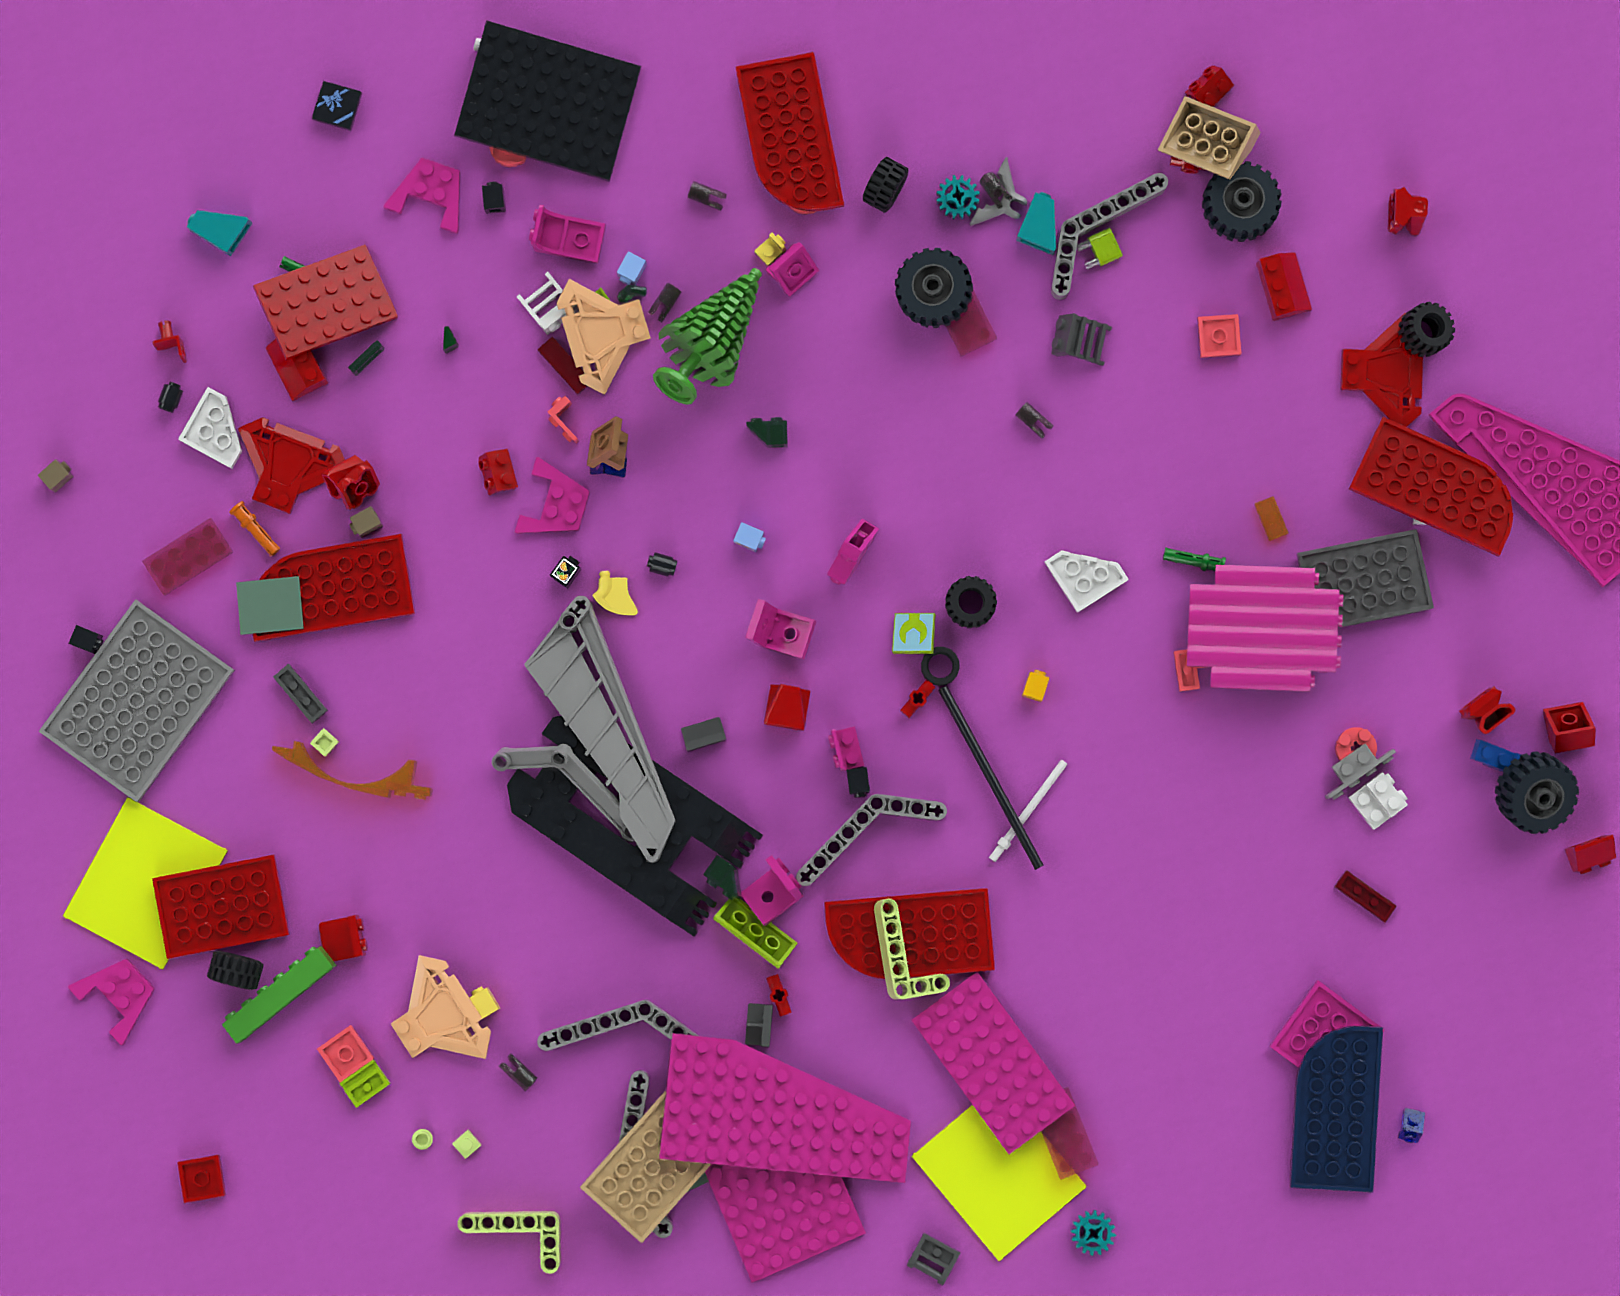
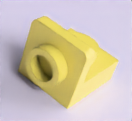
M771 233L769 238L754 252L769 266L786 251L784 246L786 242L780 235L775 236Z

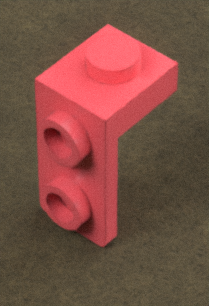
M566 396L563 398L558 397L551 404L553 407L548 411L550 416L548 420L555 428L558 426L564 431L562 435L568 442L573 440L575 443H578V438L558 418L572 403Z

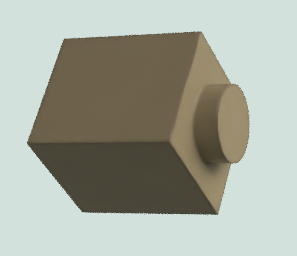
M57 459L38 474V477L46 486L55 493L74 476L70 473L72 470L65 461L60 462Z
M372 506L350 517L352 523L349 525L355 535L359 534L360 537H364L383 527Z

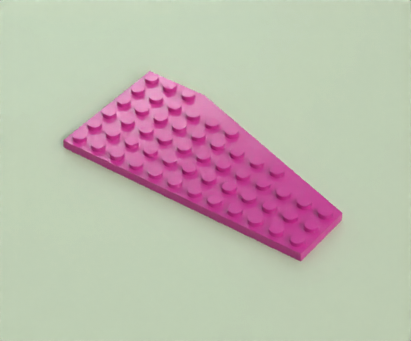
M672 1033L659 1159L905 1183L910 1120L736 1040Z

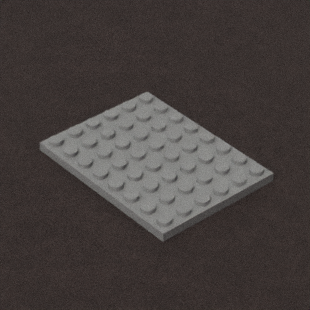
M135 599L39 732L139 803L235 670Z

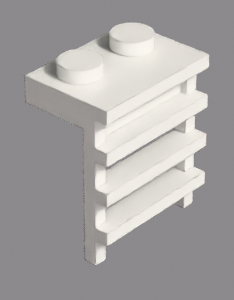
M549 272L545 275L550 281L526 300L520 294L517 296L522 305L547 335L556 331L561 326V317L567 316L565 309L558 310L557 305L540 319L536 315L537 312L558 297L563 291ZM554 285L557 290L535 308L531 309L528 304ZM573 305L574 313L578 311L577 306Z

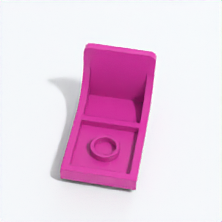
M539 205V209H535L533 216L535 228H531L529 240L535 252L598 264L606 228L605 223L554 213L547 210L544 205Z

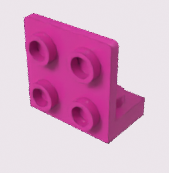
M855 726L837 731L835 729L831 730L832 735H828L830 747L835 748L836 755H833L835 768L840 767L842 772L847 769L863 767L864 762Z

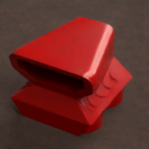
M1405 187L1394 189L1393 193H1390L1388 201V232L1396 235L1406 227L1410 235H1419L1428 214L1427 198L1418 195L1411 196Z
M356 455L351 456L321 474L331 496L338 500L342 498L348 510L358 508L366 496H372L376 493L380 485L370 463L367 460L362 461Z
M770 684L764 724L804 731L811 691L796 686Z
M1493 686L1475 697L1461 708L1459 712L1461 713V719H1475L1481 733L1488 734L1513 715L1516 709L1510 703L1498 704L1502 691L1497 690Z

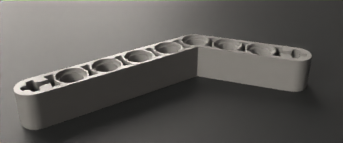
M1156 173L1063 222L1059 234L1051 285V294L1055 299H1065L1070 291L1078 238L1164 193L1168 185V179L1164 174ZM1155 181H1157V183H1160V182H1161V183H1162L1161 187H1160L1159 185H1156L1155 187H1153L1154 184H1155ZM1141 189L1145 192L1146 196L1138 197L1135 191ZM1125 199L1128 205L1122 207L1118 204V200ZM1107 208L1110 211V215H1102L1100 209ZM1089 217L1093 223L1085 225L1082 219ZM1071 226L1074 228L1075 233L1067 234L1064 228ZM1063 246H1069L1072 249V252L1070 254H1065L1062 252L1061 248ZM1065 265L1068 267L1069 272L1063 274L1058 270V267ZM1060 280H1064L1062 287L1064 290L1062 293H1059V289H1057Z
M874 794L798 871L797 881L802 886L811 885L879 814L939 821L946 816L947 808L943 803L937 801ZM872 799H881L882 807L880 809L872 808ZM895 800L900 801L903 805L902 810L899 812H895L891 808V803ZM914 803L922 805L923 811L921 814H914L911 807ZM926 804H930L929 809H935L936 806H940L943 814L941 813L936 817L934 812H928L929 816H925ZM863 812L868 815L867 823H858L856 817L859 813ZM846 827L854 830V836L850 839L842 835V831ZM831 842H837L840 845L839 852L831 853L828 850V845ZM821 856L825 859L826 864L823 868L815 867L814 860L816 857ZM811 864L812 868L819 873L816 876L812 873L809 876L811 879L809 882H801L802 876L800 874L802 872L806 874L810 870L807 866Z
M642 1000L544 1032L538 1037L537 1044L542 1050L548 1051L641 1020L647 1022L669 1039H671L673 1030L677 1027L684 1030V1035H688V1033L693 1036L699 1035L651 1001ZM644 1003L651 1007L648 1015H643L640 1012V1006ZM622 1010H628L631 1013L629 1021L625 1022L620 1018ZM663 1015L667 1018L668 1023L665 1027L657 1025L656 1019L658 1016ZM608 1016L611 1019L612 1023L609 1028L601 1025L602 1017ZM587 1022L592 1026L590 1034L582 1032L581 1026L583 1023ZM564 1029H569L572 1032V1038L568 1041L562 1038V1031ZM554 1032H557V1038L560 1044H557V1040L552 1041L550 1043V1047H548L547 1044L542 1043V1041L545 1039V1035H547L548 1038H552L556 1036Z
M644 1070L635 1071L630 1078L619 1142L633 1127L627 1122L628 1116L635 1115L639 1121L644 1115L650 1077ZM639 1074H642V1078L646 1079L640 1086V1089H644V1093L639 1090L632 1091V1087L637 1088L638 1081L635 1080V1077H638ZM634 1094L642 1098V1103L638 1106L631 1103V1097ZM665 1216L660 1223L662 1225L668 1224V1232H660L659 1224L653 1230L660 1238H667L673 1231L672 1221Z

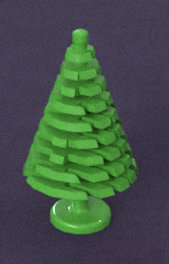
M753 268L748 275L740 276L736 281L719 290L718 293L711 295L709 299H705L699 305L690 309V311L673 320L671 324L664 326L658 333L659 340L666 336L671 337L661 345L665 353L678 347L679 350L669 357L675 364L686 360L680 365L679 371L668 367H661L653 374L655 384L669 398L686 405L694 402L697 398V391L688 378L699 367L703 369L696 372L693 378L701 382L715 376L717 379L710 385L723 387L729 386L734 381L738 367L736 362L740 356L738 353H740L744 344V337L750 322L749 316L753 310L751 306L755 303V294L759 288L757 281L762 276L759 269Z

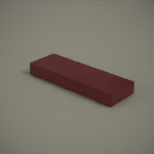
M553 336L537 349L577 395L588 387L581 383L579 375L584 374V371L580 367L576 368L574 360Z
M1345 870L1334 886L1384 923L1397 907L1347 870Z

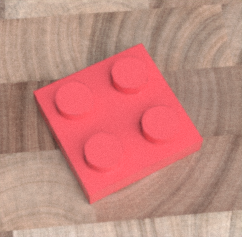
M1238 314L1197 318L1200 358L1237 356L1242 354Z
M352 1025L317 1048L339 1082H342L375 1059Z

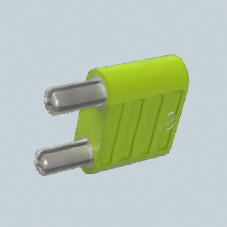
M1110 228L1087 237V241L1077 245L1078 251L1091 247L1095 259L1085 263L1086 269L1097 265L1103 266L1123 257Z

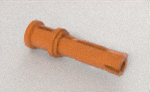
M244 501L239 502L229 513L239 520L240 526L247 529L269 556L272 557L281 548L256 521V515L251 514L244 506Z

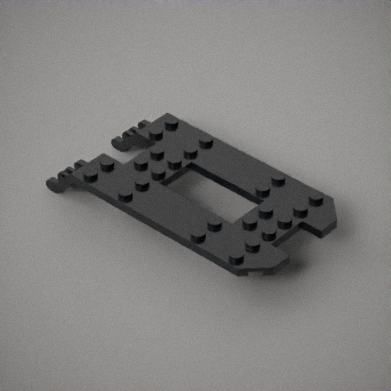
M562 716L553 717L542 732V735L557 745L566 744L570 746L573 754L590 771L594 769L607 778L590 754L588 757L585 755L586 748L570 726H565L564 723L566 721ZM635 752L634 757L645 776L646 774ZM558 753L559 757L564 759V756ZM653 761L676 821L660 859L655 863H650L646 860L637 844L634 847L569 803L578 788L559 768L544 767L535 779L521 769L516 770L507 783L511 812L694 937L698 930L687 925V920L691 917L695 922L703 925L705 921L694 915L693 911L695 910L708 918L709 913L697 907L698 904L703 900L708 906L714 908L717 902L669 871L687 843L694 837L741 869L744 862L731 855L737 849L744 856H750L749 852L739 846L741 842L754 850L755 845L743 839L747 832L757 840H760L763 836L741 819ZM657 849L647 850L651 856H654Z

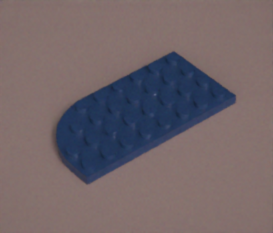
M1347 1026L1333 1030L1318 1039L1304 1055L1298 1068L1295 1085L1290 1169L1291 1188L1373 1192L1383 1027Z

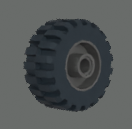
M1245 161L1230 180L1217 174L1213 175L1204 191L1202 208L1205 210L1203 213L1205 220H1209V227L1211 229L1215 228L1217 235L1221 237L1223 234L1227 236L1226 240L1233 241V239H1238V242H1244L1246 239L1251 241L1256 239L1257 236L1265 234L1272 226L1281 208L1282 201L1280 197L1282 194L1281 189H1277L1278 182L1276 178L1271 179L1272 173L1269 170L1264 172L1261 170V165L1251 166V162Z
M935 247L934 250L925 248L919 254L916 251L912 254L913 257L911 259L907 258L903 262L904 266L899 268L897 272L898 278L895 279V294L898 303L911 321L914 323L918 322L923 327L933 326V328H939L940 325H945V327L951 325V321L959 320L961 318L960 315L966 313L968 304L972 301L973 284L969 270L961 258L954 256L949 250L942 251L941 248Z
M1531 752L1530 755L1527 753L1520 755V759H1513L1509 767L1506 766L1502 770L1504 772L1503 775L1498 777L1497 782L1499 785L1495 787V794L1498 795L1495 797L1496 804L1499 806L1498 809L1514 826L1524 832L1537 834L1539 831L1543 834L1549 832L1548 829L1555 830L1559 827L1560 823L1564 824L1567 821L1568 815H1572L1574 812L1573 806L1577 805L1578 798L1576 795H1579V787L1577 786L1578 781L1566 765L1548 753Z

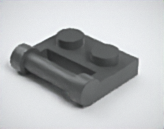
M923 1233L906 1266L914 1267L938 1280L937 1283L944 1285L960 1252ZM919 1255L944 1268L943 1272L941 1273L917 1260Z

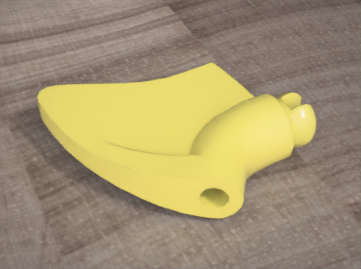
M600 571L598 590L592 595L596 602L604 609L615 614L636 615L638 610L629 595L627 578H610L609 571Z

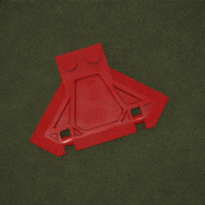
M1401 316L1364 350L1342 349L1340 390L1363 391L1389 420L1407 427L1421 414L1422 407L1415 406L1416 399H1422L1423 357H1419L1418 353L1413 355L1410 349L1406 350L1405 343H1401L1400 339L1402 336L1398 334V331L1401 329L1398 327L1402 321ZM1403 399H1407V406L1403 405Z
M264 417L239 427L238 430L259 477L252 500L291 514L298 494L325 483L321 474L345 460L339 446L333 444L331 449L325 448L324 440L276 423L274 428L268 426L269 419ZM265 433L271 435L269 440L263 438ZM320 455L326 456V461L320 460Z

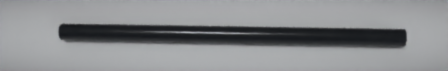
M948 686L939 689L941 697L1034 869L1036 870L1044 866Z

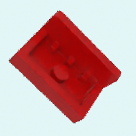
M1212 65L1206 68L1202 73L1203 75L1198 80L1192 82L1189 85V89L1185 92L1188 97H1192L1194 100L1211 107L1234 86L1221 67Z
M508 448L486 452L479 457V469L483 473L484 487L489 496L518 487Z

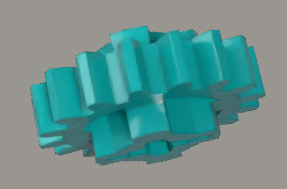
M953 175L952 181L946 178V185H939L942 191H937L936 195L941 198H938L936 203L942 204L939 210L945 209L946 217L952 214V219H955L956 215L963 219L965 213L967 216H971L970 210L976 211L977 207L974 204H979L980 199L975 197L979 196L980 192L974 191L977 185H970V178L964 181L963 175H961L960 179ZM960 185L966 187L968 190L961 188ZM952 186V191L945 195L947 189ZM956 190L959 197H961L960 204L957 198H955ZM971 199L970 204L964 208V203ZM951 204V205L954 206L956 209H953V208L949 207L948 205Z
M1093 1210L1092 1215L1085 1211V1217L1078 1215L1079 1222H1072L1076 1229L1070 1230L1075 1234L1071 1239L1072 1241H1078L1075 1245L1076 1248L1083 1247L1082 1253L1085 1254L1089 1250L1090 1256H1093L1094 1251L1101 1255V1249L1109 1250L1107 1247L1108 1243L1114 1244L1110 1238L1116 1236L1115 1233L1111 1232L1115 1225L1108 1224L1111 1219L1110 1217L1104 1219L1105 1213L1101 1212L1098 1216L1096 1210ZM1097 1219L1100 1222L1093 1224L1089 1223L1088 1220ZM1081 1226H1083L1084 1234L1080 1238L1079 1232ZM1091 1228H1092L1093 1230L1098 1229V1230L1096 1231L1097 1236H1096L1095 1238H1094V1236H1090V1237H1089V1235H1090L1089 1230H1090ZM1105 1228H1106V1230H1107V1235H1106V1238H1105V1240H1104V1239L1102 1238V1232H1103V1231L1105 1230ZM1090 1242H1097L1098 1246L1093 1247L1088 1246L1086 1244Z

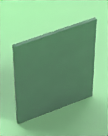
M299 576L236 582L241 635L304 629Z

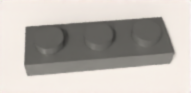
M287 664L273 676L312 724L328 711L290 664Z

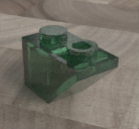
M773 417L771 421H763L762 418H752L750 422H746L747 429L767 448L788 447L787 420H783L782 417Z
M717 855L703 874L708 878L706 882L715 889L717 886L721 887L724 890L722 894L730 900L733 898L740 900L742 896L738 869Z

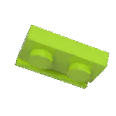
M373 1059L339 1084L357 1108L391 1083Z

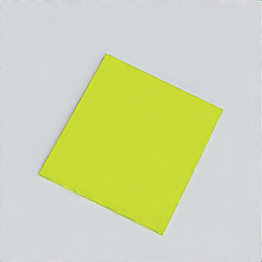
M127 797L63 916L148 961L159 969H164L169 959L166 957L152 878L220 865L228 850Z
M973 1105L912 1155V1158L998 1261L1003 1260L1008 1253L1087 1187L1041 1131L1011 1154H1008Z

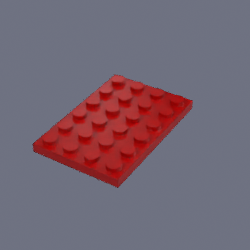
M366 244L253 285V289L285 360L392 321L398 317Z
M275 854L152 878L167 959L290 935Z

